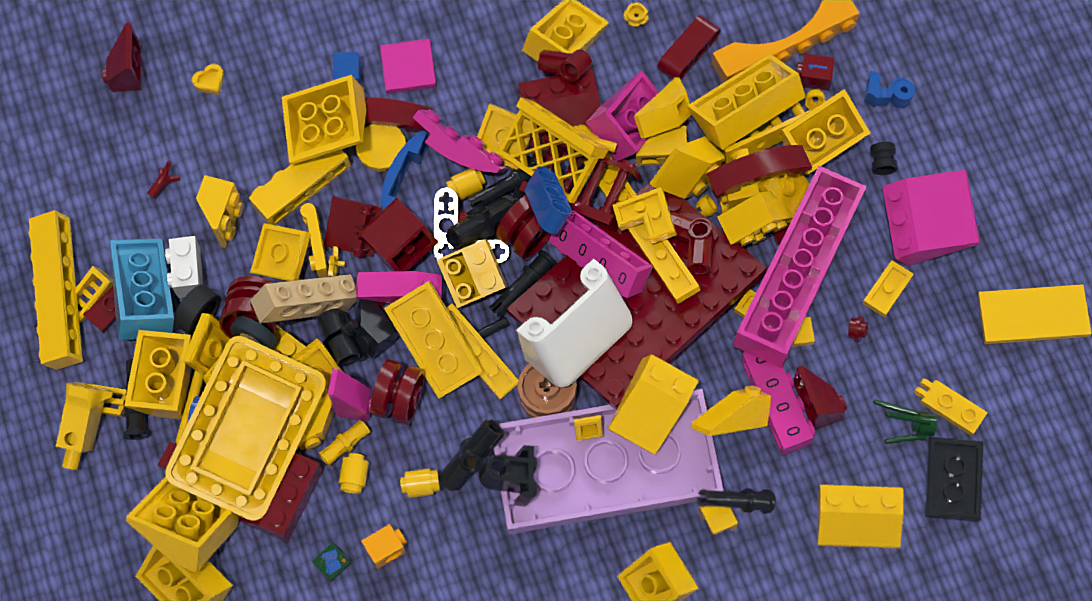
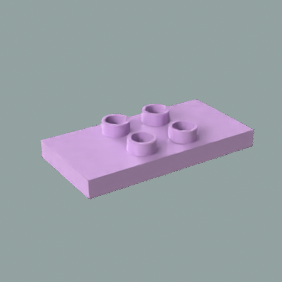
M703 389L693 391L686 407L656 455L647 452L607 429L616 412L610 405L500 423L499 425L505 434L494 447L495 455L515 456L523 445L534 446V456L537 457V468L534 472V482L537 483L535 498L525 507L515 506V499L520 493L501 491L508 535L698 502L697 497H706L705 495L698 494L702 489L723 491L712 436L690 428L691 422L707 411ZM601 415L603 437L577 441L574 419Z

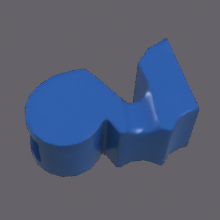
M871 70L867 80L864 103H868L872 107L880 105L887 107L891 103L897 108H905L911 103L915 87L910 81L897 77L888 88L884 89L880 86L881 76Z

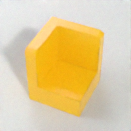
M699 506V515L702 521L706 520L713 535L729 528L731 531L737 529L738 522L731 508Z

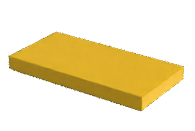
M431 281L424 283L384 308L418 366L424 369L425 377L438 399L484 372V369Z
M1084 285L984 291L977 294L984 344L1091 336Z

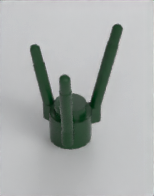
M877 399L873 400L875 405L901 412H886L885 415L895 419L911 421L912 431L917 432L913 435L885 439V444L914 440L926 441L927 436L935 435L937 427L936 415Z

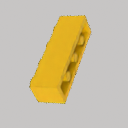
M341 149L292 164L285 170L276 172L272 179L264 186L257 187L251 196L248 197L251 205L267 224L277 225L351 167L349 158Z

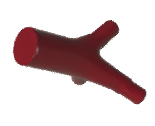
M167 161L164 168H159L158 178L147 192L154 199L164 186L173 181L180 180V176L168 175L172 164L171 161Z

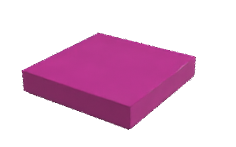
M430 39L380 45L386 94L436 87Z

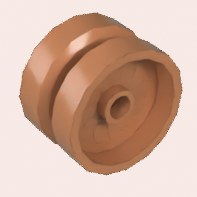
M530 364L526 365L519 375L518 381L521 408L530 418L572 411L577 398L576 380L567 387H557Z

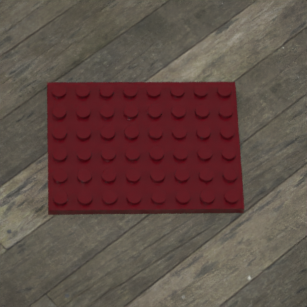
M649 182L637 193V196L656 188ZM664 191L670 212L693 220L698 218L707 219L683 198ZM710 220L708 221L711 223L715 240L712 247L711 271L705 273V275H695L690 272L699 285L700 291L677 304L652 267L641 293L629 298L621 296L631 312L633 322L630 329L579 376L581 380L615 410H617L642 358L652 354L669 363L766 274L767 267L738 243L731 245L726 234ZM603 226L598 227L650 264L627 229L621 231L618 227L616 231H613ZM672 237L668 238L667 240L687 267L689 243ZM566 255L507 308L508 314L521 326L527 320L534 317L542 318L552 325L588 291L581 282L580 275L583 268Z

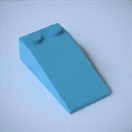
M162 239L110 240L118 339H137L138 330L172 333L174 313L170 287L167 281V267Z

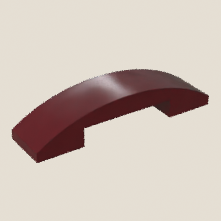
M365 97V124L404 127L406 132L419 133L423 130L430 134L412 117L418 110L428 111L431 109L434 111V109L401 100Z
M788 145L762 150L728 162L707 173L706 178L715 198L738 192L741 186L784 173L787 176H792L811 170L812 165L802 145Z

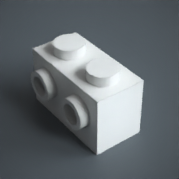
M195 236L169 239V248L165 250L167 264H171V272L167 273L168 285L170 288H173L178 298H184L193 288L200 284L203 285L200 246Z

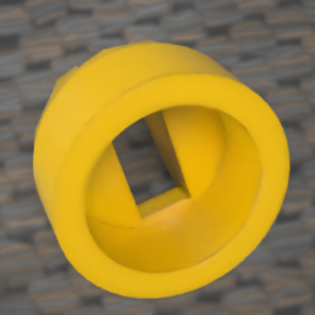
M820 89L809 90L805 97V105L809 110L826 101L824 92ZM813 97H818V102H813Z
M707 194L696 203V210L701 209L700 213L705 217L712 216L718 212L715 202Z

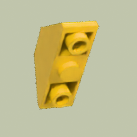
M674 78L634 115L641 138H647L679 127L692 115L687 107L690 104L689 98L680 78Z

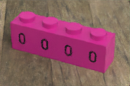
M576 211L571 212L558 234H551L549 242L557 247L559 252L568 255L582 268L595 259L606 269L620 295L626 298L643 291L653 267Z
M743 352L741 363L751 386L760 387L762 392L771 395L768 426L781 456L810 446L814 439L815 429L810 420L806 421L803 411H805V407L801 397H796L792 389L794 381L789 372L785 373L783 366L780 368L754 355Z

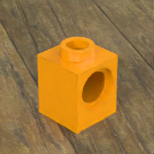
M390 524L362 540L377 569L406 553L403 544L407 543L399 528L394 531Z

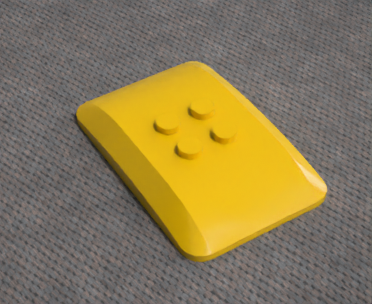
M236 336L231 338L227 342L167 465L166 477L168 481L220 507L233 510L232 512L249 520H259L262 518L271 504L324 393L326 379L323 374L246 337Z

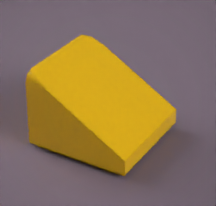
M601 415L574 419L577 441L603 437Z

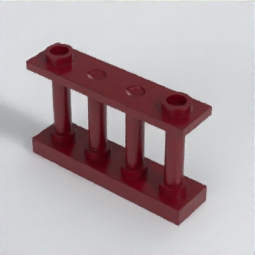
M544 134L542 139L546 143H550L549 136ZM567 144L557 145L558 155L561 151L568 153ZM551 149L545 162L553 160ZM583 155L575 158L577 170H579L583 159L588 160V158ZM604 157V159L599 158L581 198H577L575 203L568 201L571 210L576 211L590 222L616 231L618 223L613 216V205L616 204L628 176L640 179L641 174L635 169L636 165L624 159L618 162ZM570 164L565 175L572 173ZM554 165L549 166V167H546V168H548L549 170L552 171ZM605 168L617 171L618 174L603 207L600 206L598 210L591 207L590 201ZM573 177L563 180L564 189L567 193L573 183ZM526 181L522 182L519 189L524 195H526L524 188L528 183Z

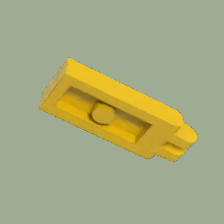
M923 378L919 384L927 389V391L920 387H916L914 393L922 398L920 403L965 433L973 436L988 412L941 382L934 380L931 383Z

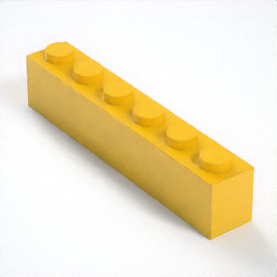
M53 210L29 218L28 234L31 241L30 258L33 264L34 277L32 282L35 288L36 301L34 306L37 312L38 325L36 330L39 336L40 348L38 354L42 365L58 370L81 363L83 359L77 294L75 290L76 282L70 217Z

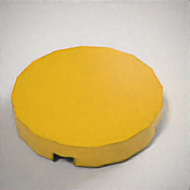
M371 124L364 128L362 143L356 145L357 156L368 169L384 172L390 168L396 155L406 144L405 136L397 127Z

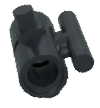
M334 308L323 312L317 317V321L325 336L323 345L328 352H332L338 366H345L356 360L362 362L368 358L367 353L361 350L355 342V330L359 328V323L355 319L351 320L348 312L341 313L340 309Z

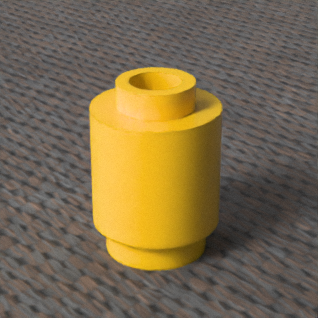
M469 168L450 177V181L445 183L447 188L456 192L458 199L463 200L483 190L482 185L485 184V180L480 170L475 171Z
M349 453L348 457H343L338 482L341 485L340 491L361 494L362 488H365L369 461L364 460V455Z
M426 468L405 471V477L400 478L402 494L407 493L408 498L434 495V492L440 491L438 470Z

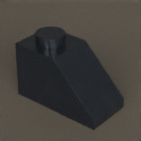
M360 299L355 311V320L359 323V328L355 330V342L361 350L365 351L373 359L394 345L399 333L391 319L373 301Z

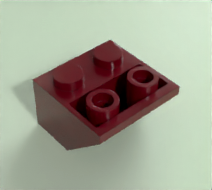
M397 198L359 232V235L392 272L408 271L438 242L425 225Z

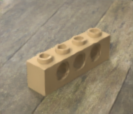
M350 274L265 284L250 301L259 322L268 323L315 317L334 308L340 309L341 313H343L358 299H356V285Z

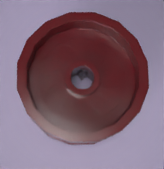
M525 195L505 214L496 230V237L505 245L510 246L513 244V252L523 260H528L548 243L551 233L540 227L527 195Z
M387 359L381 367L374 386L370 404L371 415L384 419L392 412L394 422L409 425L414 417L425 380L424 369L411 365L404 371L401 362Z

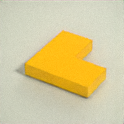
M662 187L613 205L618 227L621 231L645 223L649 240L652 244L677 235Z

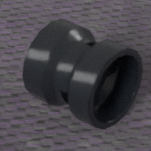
M878 142L870 146V155L874 159L872 162L873 174L889 175L898 170V163L894 159L896 154V145L894 143Z

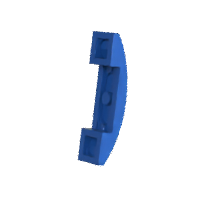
M422 130L411 138L393 160L383 184L381 194L382 210L395 199L410 162L421 164L429 146L425 143L428 139L426 131Z

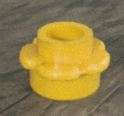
M632 3L628 6L627 11L624 12V19L633 27H638L640 24L644 25L648 20V10L641 3Z

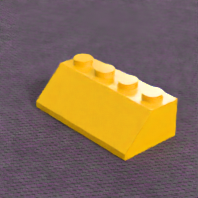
M769 54L687 105L707 138L723 150L747 134L752 133L764 123L774 119L783 111L794 106L806 96L799 73Z

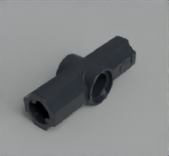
M500 197L485 207H477L468 211L465 219L448 228L447 234H445L447 243L454 249H461L475 240L492 236L495 233V228L498 227L505 214L513 206V203L507 198Z
M485 419L470 438L464 439L461 442L457 454L438 476L439 481L446 489L458 491L472 473L478 472L483 467V460L505 434L499 423L492 419Z

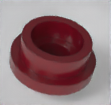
M863 316L852 317L849 323L848 337L854 339L855 342H860L862 337L866 338L868 322H864Z

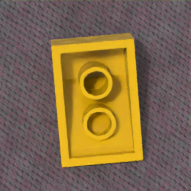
M563 0L529 30L522 51L537 62L539 54L543 50L573 53L576 50L587 52L608 26L609 22L577 0Z
M652 354L642 358L607 429L647 452L656 455L686 407L699 380Z

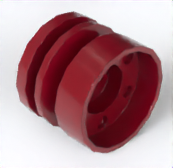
M243 276L231 282L219 322L220 329L228 338L234 337L230 327L238 316H244L260 323L250 300L265 284L272 283L271 281L258 276ZM277 321L260 323L273 334L275 333Z

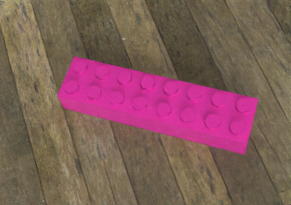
M818 166L737 331L733 343L734 347L782 368L859 207L867 186Z

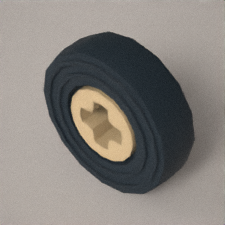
M238 316L230 327L234 337H246L273 350L277 343V338L270 330L250 318Z

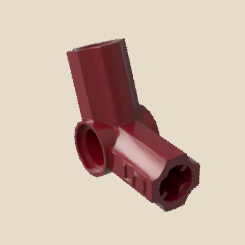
M670 212L677 234L672 238L689 243L687 269L695 275H705V273L710 272L712 247L715 243L711 223L704 218L693 220Z

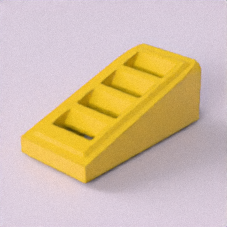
M92 266L75 289L77 303L83 307L81 312L78 310L79 323L86 319L83 314L113 286V279L102 269ZM98 279L103 282L101 286L96 283ZM92 287L96 290L95 294L91 293L88 289ZM83 294L89 299L88 303L81 298Z

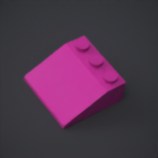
M966 170L906 178L882 186L894 255L898 261L910 266L980 244Z

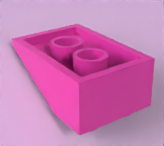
M643 71L638 72L586 122L600 139L617 143L615 152H609L616 161L637 153L649 138L640 137L634 115L659 92Z

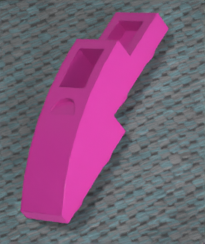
M431 109L428 111L418 110L412 117L431 134L425 143L446 158L468 168L484 172L501 173L506 171L507 168L502 164L503 159L493 151L489 153L483 147L485 144L480 138L475 135H462L459 139V133L450 126L446 128L440 122L441 117Z

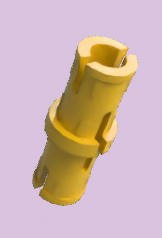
M359 419L343 434L339 433L336 435V439L318 454L330 466L341 455L351 452L353 446L368 435L370 430Z

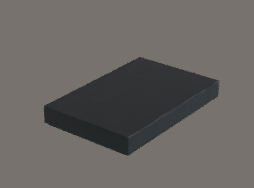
M940 437L928 438L925 517L972 522L981 521L984 441Z

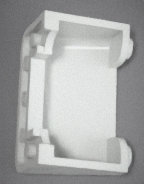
M595 259L583 268L580 275L581 282L588 291L552 325L542 318L534 317L527 320L516 330L525 360L557 387H567L572 384L632 326L633 321L630 310L606 269Z

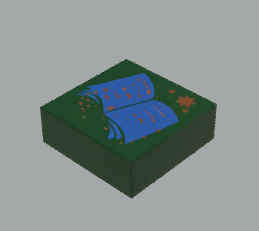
M333 543L312 561L330 582L335 580L351 565V562Z

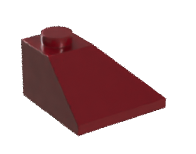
M126 23L106 58V68L102 70L103 82L108 84L111 92L141 90V43L131 23Z
M803 365L797 367L793 380L794 388L797 395L803 401L805 414L808 420L812 422L814 429L816 430L843 420L845 410H847L843 396H838L834 387Z

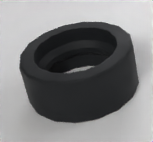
M200 284L196 286L178 306L174 315L175 325L188 335L193 336L202 313L211 314L214 317L217 314L221 304L220 295L206 285Z

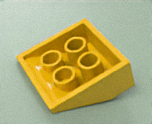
M352 75L282 97L288 157L291 165L362 143L366 117L364 89Z
M165 476L126 516V522L171 562L197 572L238 527L239 515L232 512L233 510H227L173 485Z

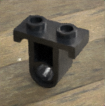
M523 445L515 456L500 454L491 456L479 470L478 476L481 484L491 490L520 493L515 499V506L525 507L535 498L537 493V483L534 482V472L537 468L534 446ZM491 468L496 469L500 476L495 475Z

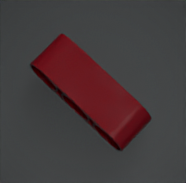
M697 16L664 53L657 64V69L672 80L674 78L682 80L717 40L721 33V28L704 16Z

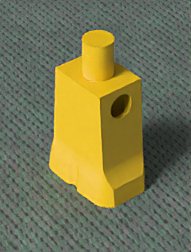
M83 382L66 383V398L56 447L66 449L62 463L63 468L78 470L81 453L93 451L104 403L112 398L113 392L108 388Z

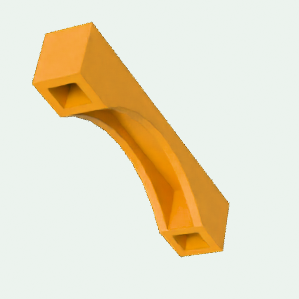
M822 0L813 18L793 35L765 44L734 42L713 52L711 64L724 83L769 54L785 63L791 56L797 53L803 54L817 43H826L842 31L844 33L851 31L857 25L860 13L852 0Z

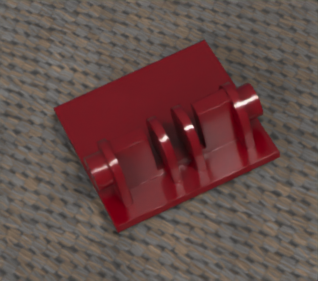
M332 196L324 246L330 248L334 246L338 247L339 250L353 252L355 257H363L364 255L374 257V251L359 235V232L382 211V206Z

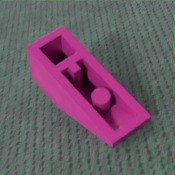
M420 271L358 272L356 299L392 304L428 281H431L441 298L442 275Z
M333 369L328 396L337 417L352 420L360 419L361 421L369 422L372 399L371 389L339 369Z

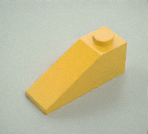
M745 386V389L731 392L691 422L690 428L705 435L713 436L767 427L771 395L762 392L760 387Z

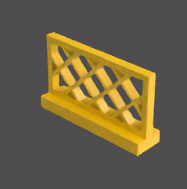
M520 97L516 105L520 110L497 153L530 176L533 175L539 166L546 168L554 165L555 174L567 200L570 203H575L598 159H604L608 149L535 101ZM526 117L530 120L531 130L522 133L521 124ZM547 131L550 143L540 146L538 133ZM532 135L535 148L525 151L523 138ZM517 140L519 153L511 155L507 150L510 144ZM565 143L567 144L568 155L559 158L557 145ZM551 147L553 160L544 163L541 150ZM536 153L538 165L529 167L526 155ZM582 155L588 158L584 169L577 170L575 158ZM570 160L572 173L562 176L560 163ZM573 177L574 187L569 194L564 189L563 180Z

